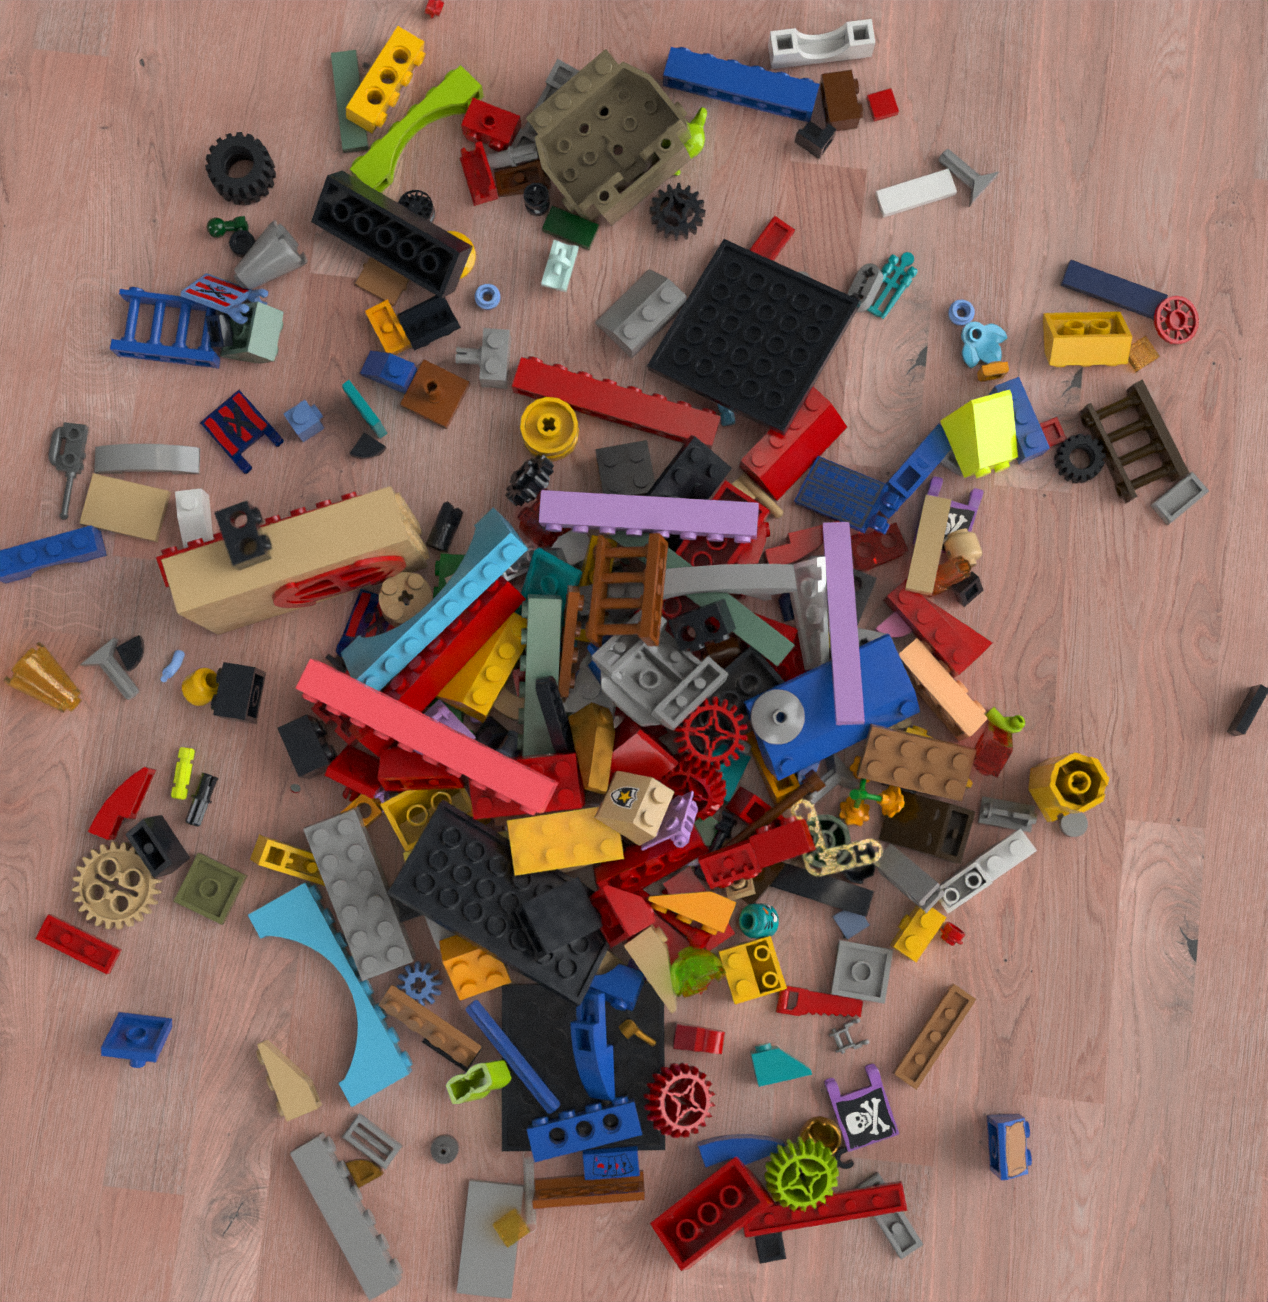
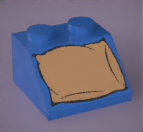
M1020 1114L987 1115L990 1171L1000 1180H1009L1027 1175L1028 1166L1032 1165L1031 1151L1027 1149L1026 1138L1030 1137L1029 1122L1025 1121V1117Z

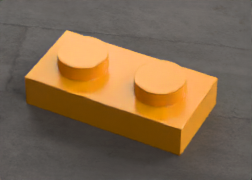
M388 299L365 310L386 353L397 355L412 347Z

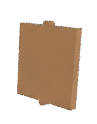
M370 257L368 262L363 264L364 269L355 285L384 301L388 299L389 303L395 306L402 292L407 290L406 285L409 279Z

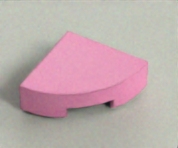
M896 612L874 629L876 632L890 634L891 638L904 637L913 631Z

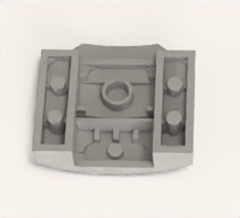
M640 610L626 624H637L638 621H641L642 611ZM661 616L659 646H647L638 635H613L591 658L601 670V691L626 715L640 726L662 724L674 730L726 681L728 673L710 657L701 662L687 649L680 651L676 640L665 631L667 620Z

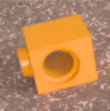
M363 794L340 812H345L357 806L360 808L364 803L369 804L371 814L369 817L363 818L366 828L384 814L382 813L383 809L380 805L382 803L379 798L371 799Z

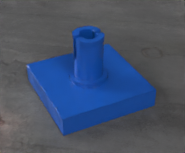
M119 1012L101 1046V1056L130 1059V1066L133 1068H141L145 1066L146 1062L156 1063L172 1029V1018Z

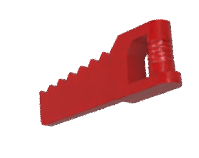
M786 985L787 989L779 991L777 1013L794 1016L807 1015L808 1012L811 1015L818 1013L820 1016L824 1013L830 1016L833 1013L835 1016L841 1014L843 1017H846L849 1014L851 1017L857 1015L861 1018L863 1006L861 999L809 991L806 988ZM790 991L797 992L796 1005L792 1009H787Z

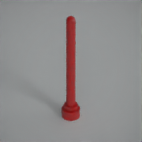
M641 889L640 891L634 893L635 895L643 897L645 902L648 903L650 906L652 905L653 902L648 901V898L651 895L648 894L645 890ZM653 909L659 916L686 935L687 940L690 942L689 945L696 951H702L711 939L712 935L709 932L698 927L693 928L688 923L677 919V915L671 910L667 909L665 914Z

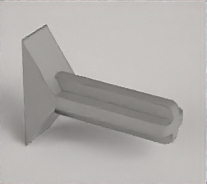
M946 149L938 159L941 164L947 169L949 168L954 175L971 188L970 206L994 181L999 173L995 172L980 176L949 149Z
M113 638L80 665H100L123 696L130 700L139 693V689L113 657L119 640Z
M836 753L825 758L827 773L820 779L826 787L819 792L815 791L812 794L809 792L805 795L803 800L806 803L814 805L836 785H841L850 790L860 785Z

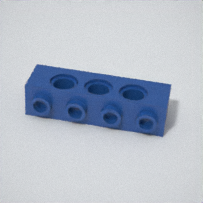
M628 1096L617 1097L612 1101V1104L601 1106L600 1102L585 1106L586 1111L575 1113L574 1109L558 1113L559 1118L548 1120V1116L533 1119L532 1124L527 1127V1133L534 1162L642 1135L634 1098L628 1100ZM614 1114L618 1117L619 1122L614 1127H608L603 1122L604 1116ZM580 1121H588L592 1126V1130L587 1134H582L577 1130L576 1125ZM553 1128H561L565 1132L564 1139L560 1141L553 1140L550 1136V1131Z

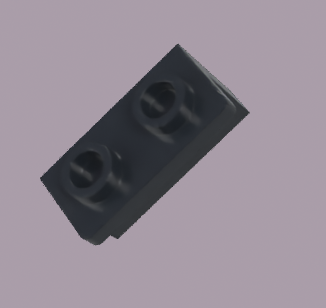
M436 295L397 314V318L414 351L461 328L446 298H440Z

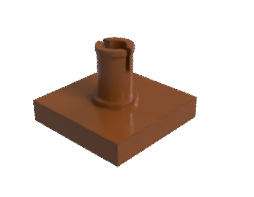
M423 359L400 405L448 429L471 384L470 381Z

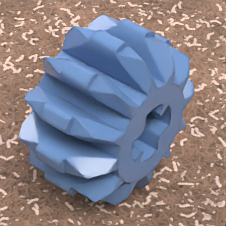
M417 961L414 965L415 971L410 965H407L405 971L408 975H398V978L404 981L405 984H399L396 987L400 990L405 989V994L415 1001L418 999V1003L424 1007L425 999L428 1003L433 1004L435 999L432 994L440 996L442 993L440 989L434 986L443 984V980H434L433 978L440 971L436 969L430 974L431 963H426L422 970L420 961ZM418 977L422 978L421 982H426L422 992L417 991L419 987L415 989L413 985L418 981Z

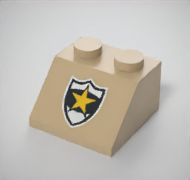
M616 771L595 818L640 846L656 837L674 791L652 777Z

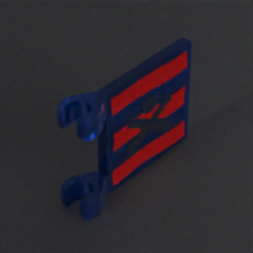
M240 390L235 392L200 422L244 474L249 473L253 468L241 454L264 434L276 447L284 443V439Z
M360 589L343 635L336 647L337 655L342 657L341 652L359 635L363 638L372 637L396 628L383 617L379 603V594Z

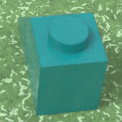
M770 1042L755 1045V1050L750 1051L759 1087L812 1075L809 1066L778 1046H771Z

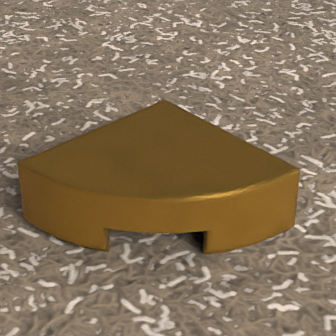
M355 1159L346 1163L358 1188L384 1174L377 1164L366 1159Z

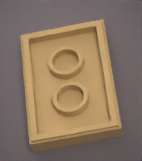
M93 473L80 524L84 526L92 525L97 529L158 542L171 492Z

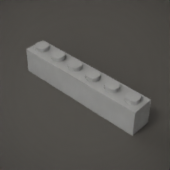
M324 1132L295 1148L290 1152V1155L366 1296L371 1301L398 1285L402 1279L401 1273L403 1271L398 1260L391 1258L387 1250L389 1249V1244L382 1233L378 1234L374 1226L376 1224L374 1215L369 1209L365 1210L361 1202L363 1197L359 1188L356 1185L352 1186L347 1177L350 1173L346 1164L342 1160L339 1162L334 1153L336 1146L330 1136L326 1137Z

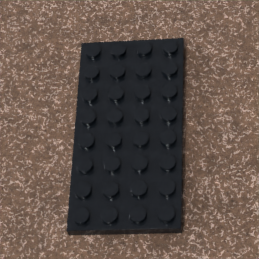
M443 799L438 804L387 892L391 897L576 1007L581 1005L610 947L602 931L598 929L594 933L539 960L514 910L522 903L573 878L559 869L515 875L510 840ZM588 888L589 896L595 893V891Z

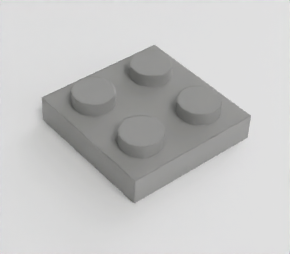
M839 940L830 994L885 1004L893 949Z

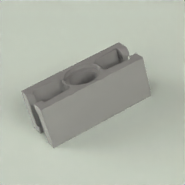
M892 844L873 862L882 876L925 913L945 894L939 888L938 882Z

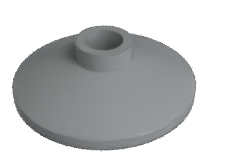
M780 689L767 691L759 696L753 704L751 710L752 727L755 733L768 743L784 744L790 742L798 736L804 725L805 714L803 706L799 699L788 691ZM779 712L784 714L782 722L776 720V715Z

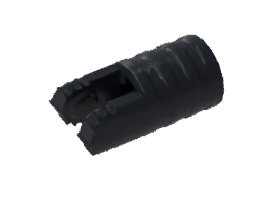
M448 501L443 503L426 542L427 546L440 552L448 553L463 516L460 508H454Z

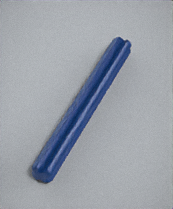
M478 1000L473 1001L465 1009L468 1015L548 1114L553 1113L560 1106L558 1099Z

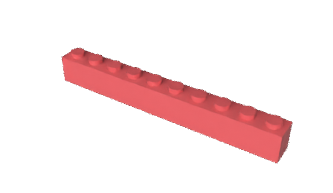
M309 660L296 686V689L303 692L301 697L313 703H317L319 700L327 704L326 710L340 716L342 712L351 717L349 720L351 723L362 728L365 725L374 728L373 733L385 740H389L391 737L399 741L397 746L412 753L415 749L423 753L422 759L434 765L440 762L448 766L447 772L460 778L462 774L471 778L470 783L482 790H486L489 787L497 791L496 797L510 803L511 799L520 803V809L531 815H535L536 812L544 813L558 785V782L319 660Z

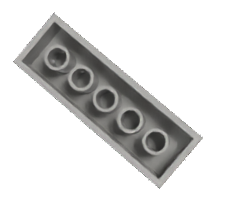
M357 806L306 826L303 829L362 981L413 962L416 954L404 923H400L398 919L399 916L393 898L387 894L390 887L367 828L364 825L359 807Z

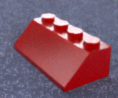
M812 387L786 434L782 435L770 429L741 459L739 468L777 502L813 465L816 458L821 456L847 429V425L832 403L816 388Z
M735 1156L649 1224L680 1271H684L693 1267L775 1202L761 1181Z

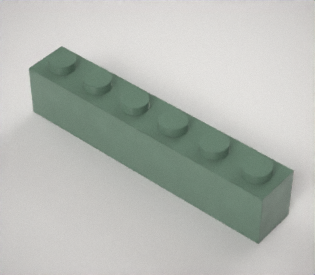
M528 594V601H522V618H527V628H521V645H526V655H520V671H525V682H519V698H524V708L518 709V724H523V734H518L517 750H522V756L556 752L549 736L535 684L537 678L553 676L558 685L562 601L560 595Z

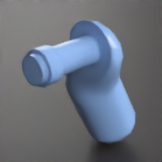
M176 650L171 663L163 669V676L160 678L162 682H166L168 678L174 676L180 668L185 656L182 650Z

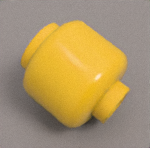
M199 668L186 676L182 682V692L186 700L196 706H204L211 702L213 695L217 694L219 684L216 683L217 673L209 668Z

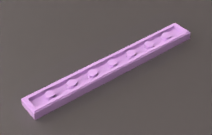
M849 522L823 523L822 533L826 561L827 604L836 725L864 724Z

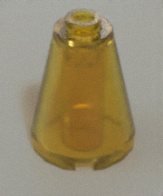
M41 642L36 643L37 650L34 648L29 649L11 669L14 672L12 678L10 679L6 676L3 682L63 713L67 710L74 711L82 701L79 698L82 692L46 646Z

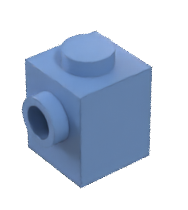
M306 400L284 413V416L303 442L325 429L320 421L323 415L315 404L310 406Z

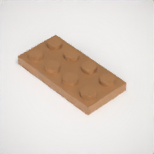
M871 724L857 770V776L962 802L977 751L972 747Z

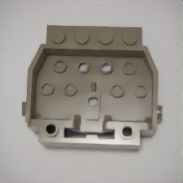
M607 49L602 51L526 117L538 133L534 138L542 169L564 195L561 201L570 212L575 209L582 218L591 222L602 214L610 225L613 226L691 160L684 146V143L691 138V132L688 122L684 117L687 115V112L678 101L674 104L650 74L625 62L618 64ZM602 109H609L607 116L600 115ZM582 126H589L587 133L580 132ZM622 147V153L620 155H615V148Z

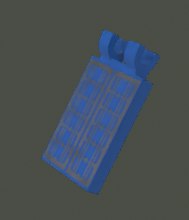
M820 456L816 458L794 500L796 505L831 520L849 522L850 528L864 534L867 528L870 527L884 535L890 525L886 523V518L876 515L881 505H884L897 512L902 504L898 500L899 495L887 492L889 489L887 484Z

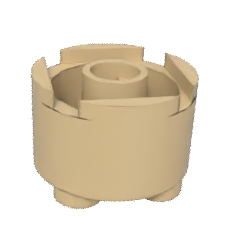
M401 572L394 577L388 578L383 582L379 593L382 615L394 627H398L411 619L433 600L432 591L427 581L421 575L411 572ZM403 598H408L410 605H404Z

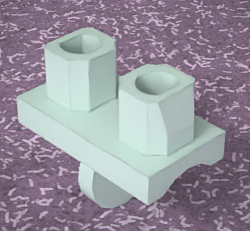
M553 240L541 286L567 292L579 246Z

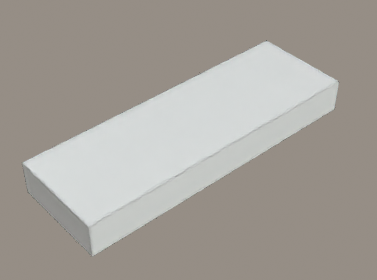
M948 168L878 190L875 196L884 218L954 196L957 190Z

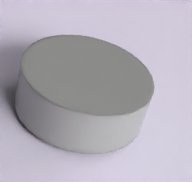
M1073 813L1066 816L1062 814L1059 820V827L1065 835L1078 837L1087 830L1088 821L1083 813Z

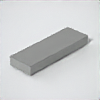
M876 1172L855 1187L861 1188L885 1184L880 1174ZM903 1211L874 1216L900 1260L923 1246L922 1241Z

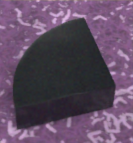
M364 432L349 454L358 459H367L381 455L387 448Z
M140 635L116 647L127 671H132L136 668L143 658L144 641Z

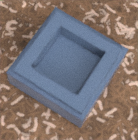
M841 910L832 916L847 940L870 926L864 916L846 910Z

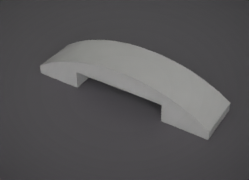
M557 59L545 81L547 85L534 110L575 76L579 70ZM528 121L524 129H520L512 144L514 148L532 143L536 144L534 137L538 133Z
M115 444L95 447L94 473L172 472L173 474H199L200 448L167 444Z

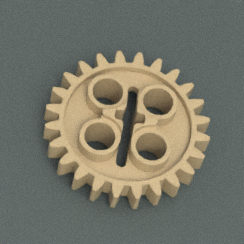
M111 842L110 849L107 844H101V853L96 849L90 850L93 858L83 857L82 860L86 866H77L76 869L81 872V876L73 877L74 881L79 882V886L72 888V891L80 893V896L75 898L74 902H83L79 912L88 910L89 913L86 919L92 920L97 917L95 925L101 926L105 921L106 929H112L114 923L117 929H123L124 921L128 927L134 926V919L138 922L144 921L142 912L151 914L152 911L148 905L158 904L153 895L161 894L162 891L156 889L155 885L161 883L162 880L153 878L134 847L132 846L129 850V842H123L120 848L118 842ZM111 860L116 864V870L112 875L106 869L107 863ZM135 871L140 875V882L136 886L130 881L131 874ZM100 874L109 881H118L120 886L138 892V896L136 897L126 890H116L115 885L97 879L96 875ZM98 885L104 889V895L101 899H98L94 892ZM122 896L128 900V907L124 911L120 909L118 904Z

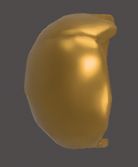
M823 1116L812 1117L806 1121L800 1130L799 1137L803 1139V1142L808 1137L812 1138L814 1143L819 1140L823 1143L824 1147H828L831 1150L832 1156L841 1145V1130L832 1119Z

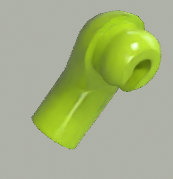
M995 707L985 714L1000 733H1017L1025 726V719L1021 715L1003 717Z

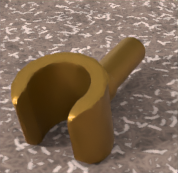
M630 1019L624 1021L619 1026L620 1031L627 1039L635 1033L638 1038L650 1046L654 1047L656 1044L654 1039L643 1033L634 1021Z

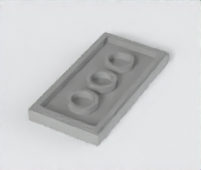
M469 1180L457 1293L506 1299L512 1298L524 1185Z

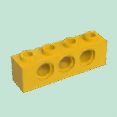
M399 26L396 27L346 106V119L372 134L377 127L381 128L384 125L388 116L386 114L390 106L395 107L400 98L399 91L403 86L407 87L413 77L411 72L415 66L420 67L426 56L423 40ZM401 58L404 59L406 62L399 64L394 60ZM391 79L393 83L385 84L382 80ZM377 99L380 101V103L374 105L371 104L369 100Z

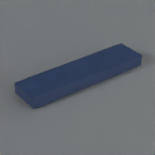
M1074 260L1069 261L1060 285L1153 320L1158 304L1168 297L1167 294Z

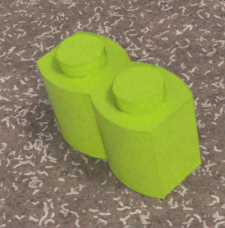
M505 1060L479 1063L472 1066L467 1073L452 1077L447 1082L446 1088L452 1104H461L480 1100L486 1097L491 1090L503 1088L510 1082L511 1075Z

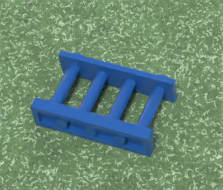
M129 287V290H119V295L126 302H129L124 337H121V340L111 339L110 350L119 357L219 369L221 359L211 348L206 317L201 346H198L197 349H190L186 346L191 310L206 311L205 316L215 315V309L181 296L145 292V290L138 287ZM140 304L155 305L150 339L146 343L137 342L134 339ZM165 307L180 308L175 343H172V346H165L160 342Z

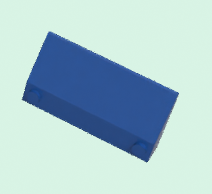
M888 633L859 647L864 724L836 725L831 660L770 689L785 690L794 694L801 702L805 714L801 732L790 742L771 744L762 740L754 731L764 764L778 781L866 739L871 724L888 728L920 712L913 685ZM763 693L744 701L750 722L753 704ZM782 712L777 713L776 720L782 722L784 714Z

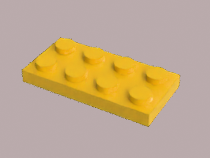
M599 807L508 820L507 825L514 874L522 875L624 859L620 833L595 818Z

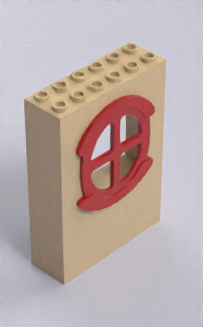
M389 486L262 527V533L268 534L273 547L272 550H269L271 559L248 568L238 570L232 566L224 540L162 559V563L177 613L220 635L303 607L313 606L318 602L352 591L381 584L388 578L394 577L401 572H414L428 567L426 560L430 559L426 544H424L419 536L422 534L418 519L409 509L401 493H395L393 488ZM256 542L246 544L244 548L246 555L252 554L256 550Z

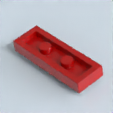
M52 914L47 915L35 938L105 974H110L122 951L121 948Z

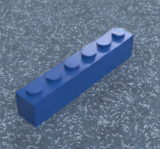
M685 47L670 48L663 74L664 87L804 122L811 120L820 85L809 78L798 79L790 77L785 72L774 73L766 71L761 66L754 65L750 67L742 65L733 59L722 60L709 53H694Z

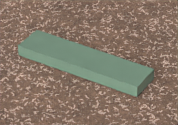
M356 50L331 53L342 150L344 153L369 150L367 131L346 119V106L361 84Z

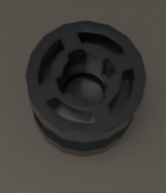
M536 182L529 184L525 188L523 196L527 212L533 216L546 214L550 208L547 187Z

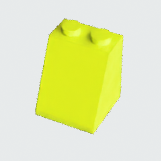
M1010 390L970 400L940 420L964 478L973 475L976 476V479L990 474L993 469L995 473L1003 471L1010 467L1009 462L1018 458L1013 401Z

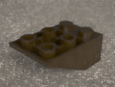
M901 791V794L904 796V807L900 812H896L892 818L885 815L878 840L952 863L961 864L976 811Z

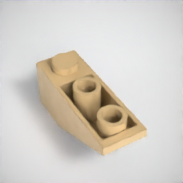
M269 1040L257 1044L259 1049L256 1051L260 1064L262 1066L265 1065L269 1074L266 1076L267 1084L271 1091L275 1090L278 1098L276 1106L281 1117L285 1116L288 1122L322 1106L313 1080Z

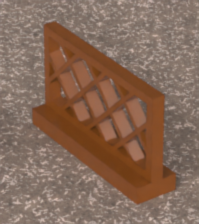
M640 1170V1176L585 1180V1174L535 1178L532 1207L533 1209L643 1201L645 1200L643 1170Z

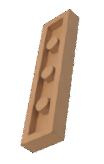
M952 983L893 1071V1074L917 1090L976 999Z
M394 985L390 986L378 1005L387 1014L406 1024L410 1030L419 1033L429 1040L432 1045L439 1047L452 1056L455 1061L462 1063L466 1067L469 1066L482 1047Z

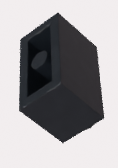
M162 815L142 819L125 834L153 878L174 873L190 859V856Z

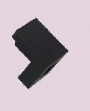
M809 121L803 130L799 129L796 133L795 143L820 159L833 142L837 129L828 124L823 130Z

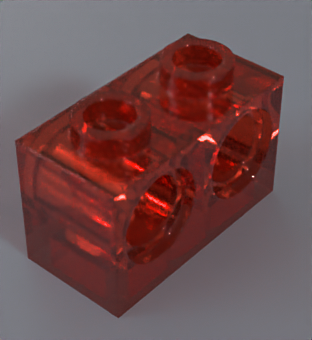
M896 522L890 524L885 535L874 530L866 535L859 532L851 536L854 569L864 573L902 557L909 551ZM885 535L890 536L894 541V545L892 547L884 546L881 542V537ZM866 546L870 551V556L861 557L857 552V547Z
M988 722L974 746L977 751L973 766L976 767L975 769L985 776L992 775L998 778L1013 752L1012 733Z

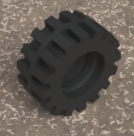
M1078 434L1069 437L1058 447L1054 460H1056L1055 468L1059 469L1058 474L1060 476L1064 475V480H1072V483L1076 484L1091 480L1101 471L1105 464L1103 460L1106 456L1105 453H1102L1103 446H1099L1097 444L1099 441L1096 438L1094 440L1091 439V435L1088 434L1086 436ZM1082 449L1089 455L1090 463L1087 468L1078 469L1071 463L1069 457L1072 450Z

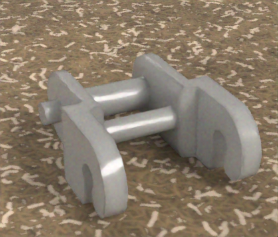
M860 1018L843 1023L844 1027L839 1030L832 1029L829 1037L833 1036L838 1046L835 1050L836 1053L841 1052L843 1054L850 1047H853L855 1050L864 1044L870 1043L868 1039L855 1044L852 1042L848 1027L854 1023H859ZM843 1032L848 1040V1044L844 1046L839 1036Z

